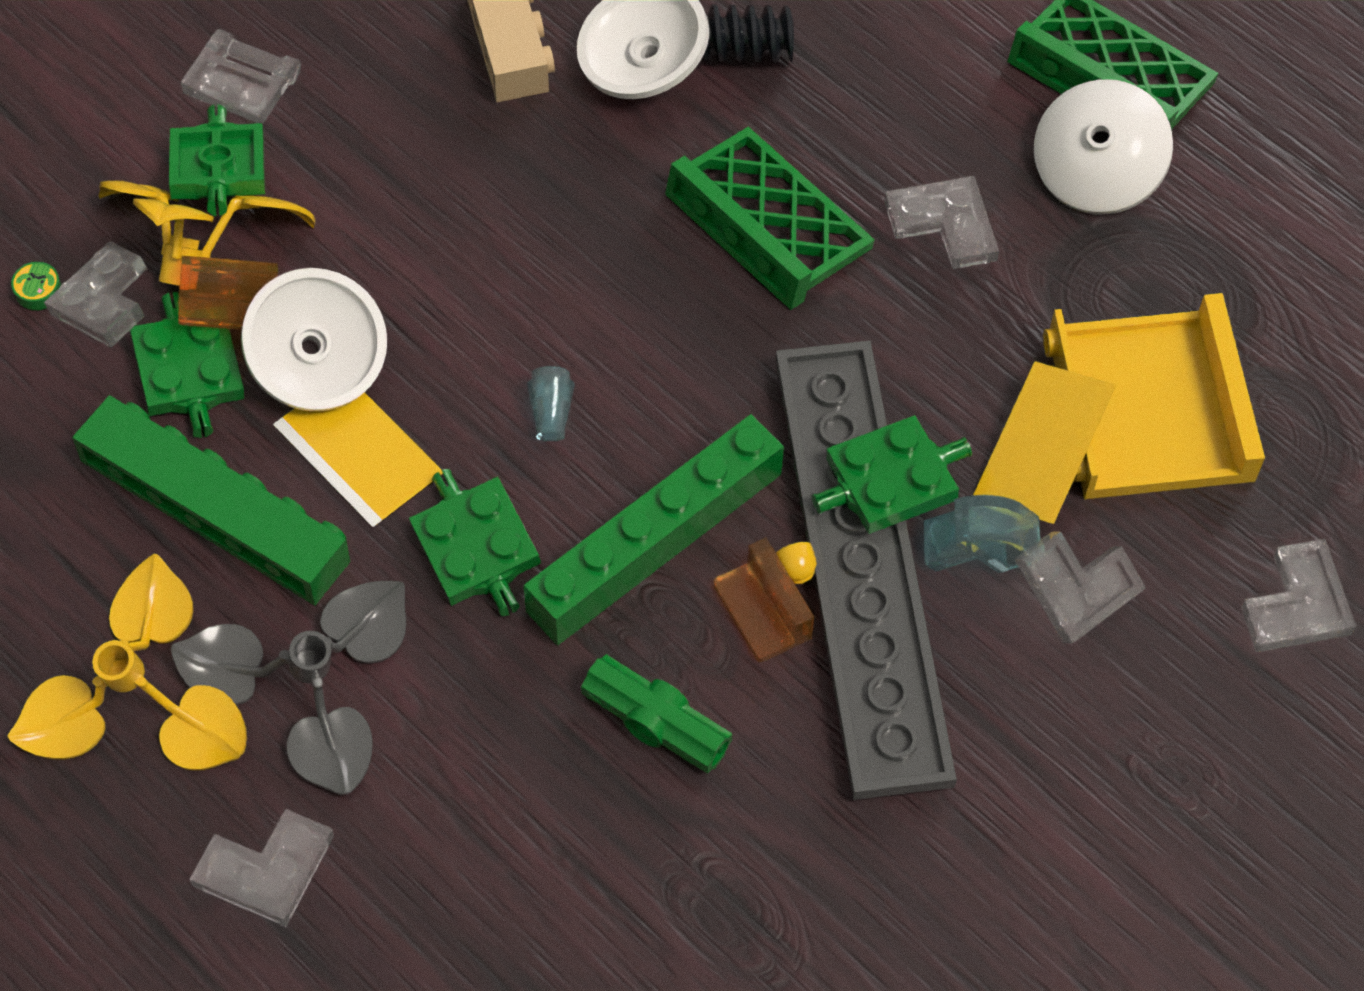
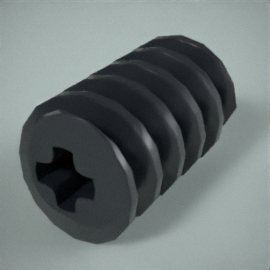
M711 4L707 14L709 40L703 55V61H707L711 49H715L719 62H724L729 49H733L737 62H742L747 49H751L755 62L760 63L765 50H769L773 63H778L783 50H787L791 63L793 62L794 19L788 5H783L778 18H775L770 5H765L760 18H757L754 6L747 5L741 18L734 4H729L724 17H721L717 4Z

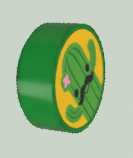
M27 263L21 266L12 277L11 286L15 298L26 309H46L52 306L61 295L62 285L58 273L54 267L47 263Z

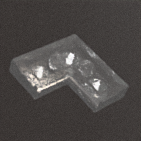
M975 176L885 192L884 203L895 239L941 232L952 269L997 261L999 248Z
M109 241L69 280L65 281L44 304L55 318L112 348L145 316L137 302L121 295V293L142 275L147 268L139 255Z
M1061 531L1050 532L1014 559L1063 643L1076 642L1146 589L1122 546H1112L1082 568Z
M1326 539L1278 547L1274 558L1286 592L1245 599L1241 607L1255 651L1261 652L1352 635L1356 624Z
M285 809L262 853L214 834L190 877L192 887L287 927L334 838L333 829Z

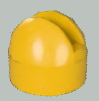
M794 543L783 547L774 554L777 569L784 580L792 584H803L812 578L817 562L811 543Z

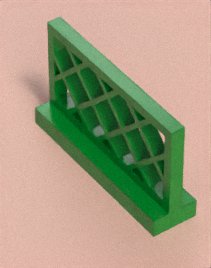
M1054 0L1032 23L1025 21L1016 30L1007 61L1061 94L1079 84L1095 80H1118L1135 85L1157 101L1167 116L1171 130L1212 87L1219 74L1093 0ZM1070 5L1084 13L1086 18H1066L1064 9ZM1090 30L1093 39L1073 40L1071 31ZM1101 30H1113L1120 34L1122 39L1104 40ZM1045 31H1060L1063 41ZM1127 52L1130 62H1111L1108 53ZM1138 52H1151L1158 56L1160 61L1141 62ZM1083 53H1097L1100 63ZM1146 74H1165L1168 84L1149 85ZM1176 74H1189L1199 80V82L1179 84ZM1120 75H1135L1138 85ZM1158 97H1173L1176 107Z
M749 126L692 161L683 156L671 163L665 195L790 310L804 302L808 290L873 248L874 238ZM746 145L759 156V162L734 159V152ZM707 168L727 171L726 182L713 181L702 171ZM733 172L758 175V186L733 183ZM765 176L783 178L790 184V190L765 187ZM732 196L758 199L757 211L743 209L732 199ZM765 200L790 203V215L764 212ZM797 204L814 206L822 213V219L797 216ZM764 225L789 228V240L775 238L764 228ZM796 229L822 232L821 244L796 241ZM829 233L846 235L854 244L849 247L829 245ZM796 254L821 257V265L811 271L796 257Z

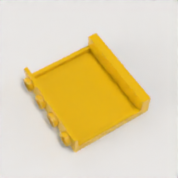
M1223 293L1204 295L1199 311L1065 324L1062 309L1054 310L1050 329H1044L1043 345L1046 357H1053L1055 367L1117 384L1074 478V482H1081L1084 499L1256 481L1265 456Z

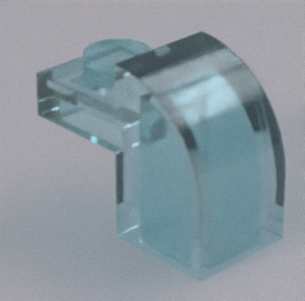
M994 495L961 497L954 499L955 511L924 520L925 565L935 572L975 559H979L997 573L1041 561L1039 516L1016 500Z

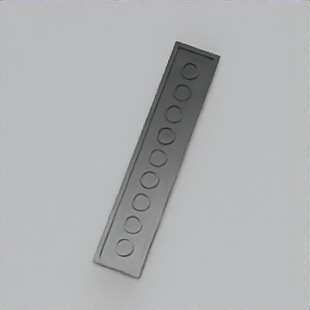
M871 341L777 350L775 362L807 542L811 543L816 556L817 565L813 577L852 798L857 800L955 788L957 778L906 520L868 534L859 516L845 504L818 514L817 508L815 509L812 502V494H817L837 486V478L826 460L827 448L887 426Z

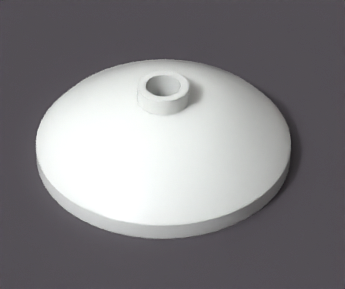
M602 0L587 16L579 32L577 57L580 67L594 87L610 96L623 99H640L660 94L683 81L701 61L709 40L708 19L699 0Z
M1118 80L1089 81L1064 92L1051 103L1043 114L1034 139L1036 167L1041 180L1049 192L1060 202L1072 209L1097 215L1122 212L1146 200L1156 191L1165 178L1173 153L1171 127L1161 106L1144 90ZM1099 131H1105L1110 135L1104 143H1096L1092 138Z
M305 268L290 271L274 278L257 293L244 317L241 345L245 363L251 375L267 394L292 408L306 411H327L351 403L372 385L381 371L385 360L387 333L378 306L368 292L359 284L334 271ZM306 340L314 341L318 346V352L316 354L306 353L302 348V342Z

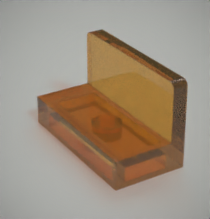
M182 255L178 294V324L242 330L244 317L254 297L267 283L278 277V263Z
M766 537L748 546L747 564L714 579V589L758 662H764L812 639L814 616Z

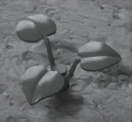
M374 581L340 592L327 603L322 612L320 625L321 630L327 637L316 631L301 632L291 641L289 651H280L279 657L262 668H258L263 660L261 642L251 630L244 626L236 624L212 626L172 645L171 653L176 669L189 688L196 685L217 688L227 694L236 706L246 703L252 698L255 692V677L264 678L284 664H289L290 672L297 680L312 684L318 717L303 718L293 726L287 739L288 760L295 772L307 782L338 795H348L361 783L369 768L373 746L372 733L365 718L354 708L340 707L327 714L322 679L329 672L331 652L339 653L345 648L353 660L366 664L382 662L397 652L404 640L406 631L405 585L401 581Z

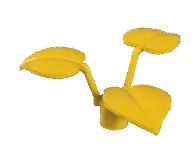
M102 181L99 186V199L120 193L141 195L148 198L133 199V205L148 216L157 226H162L163 246L161 255H163L158 281L173 285L196 288L201 262L209 264L213 248L232 215L237 210L260 207L279 208L299 216L313 229L315 226L313 214L292 202L264 196L235 195L234 199H231L226 213L221 216L203 250H198L200 240L183 237L184 219L213 222V216L188 206L169 205L168 200H171L170 192L157 187L126 181ZM175 220L174 235H171L170 221Z
M153 554L127 577L112 602L109 615L110 627L115 637L120 641H108L102 644L94 653L92 664L95 673L98 675L92 681L96 686L94 697L92 698L89 686L76 677L62 675L48 679L39 685L27 699L16 724L8 733V738L24 751L47 759H70L87 753L97 745L105 732V721L95 708L103 703L105 687L107 686L116 692H129L139 687L163 708L173 714L163 723L159 739L166 757L176 766L192 771L206 770L239 759L245 752L247 731L241 712L233 700L223 691L211 686L196 685L185 692L180 705L177 706L144 678V665L135 654V651L146 650L149 647L150 640L160 644L174 641L188 628L193 616V601L187 587L170 570L159 555Z

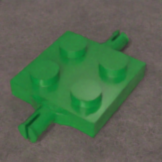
M217 104V116L215 114V105H211L207 109L208 123L195 127L170 128L169 189L171 200H199L208 198L207 211L213 216H216V204L219 206L220 216L226 213L227 196L265 194L263 124H234L226 122L227 111L220 104Z
M172 292L173 308L170 294L167 293L161 298L166 319L154 323L130 326V336L148 416L170 412L189 414L193 436L202 438L201 421L205 437L213 433L208 410L220 403L244 399V387L225 310L194 316L185 315L181 294Z
M914 415L827 448L826 460L837 478V486L817 494H812L813 505L815 509L817 508V513L822 514L825 511L845 504L859 516L868 534L957 501L959 488L949 473L947 465L971 457L969 442L967 443L965 437H962L941 447L937 446L928 438L917 417Z
M450 469L442 470L448 487H446L438 471L433 475L432 481L435 483L443 500L436 506L410 517L409 520L451 606L474 595L490 593L501 616L510 615L503 598L506 599L512 613L516 612L520 605L508 584L520 573L541 564V560L499 477H495L470 490L460 491Z

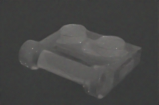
M218 29L180 83L183 94L218 107L217 104H220L226 108V111L256 123L264 124L287 87L296 82L301 71V61L288 55L283 58L237 41L232 33ZM230 56L272 74L269 76L226 58Z

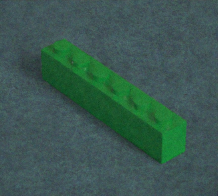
M109 395L72 437L82 463L316 606L351 562L346 536L337 526L328 521L319 523L306 515L302 506L289 497L280 499L268 492L265 485L255 476L249 473L240 475L230 469L226 462L214 451L204 449L202 452L189 444L187 438L176 428L170 425H166L163 428L151 421L148 414L135 403L127 402L124 404Z
M750 414L524 584L526 613L557 646L778 478L782 472L784 446Z

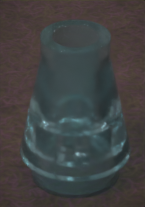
M556 366L537 368L532 371V379L527 382L536 425V438L539 440L559 441L565 438V426L575 383L570 380V372L565 368Z

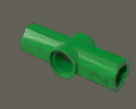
M607 654L595 661L581 685V694L622 719L627 730L638 740L654 748H659L663 745L707 774L717 767L732 742L731 732L691 708L686 697L674 686L659 679H654L650 682Z

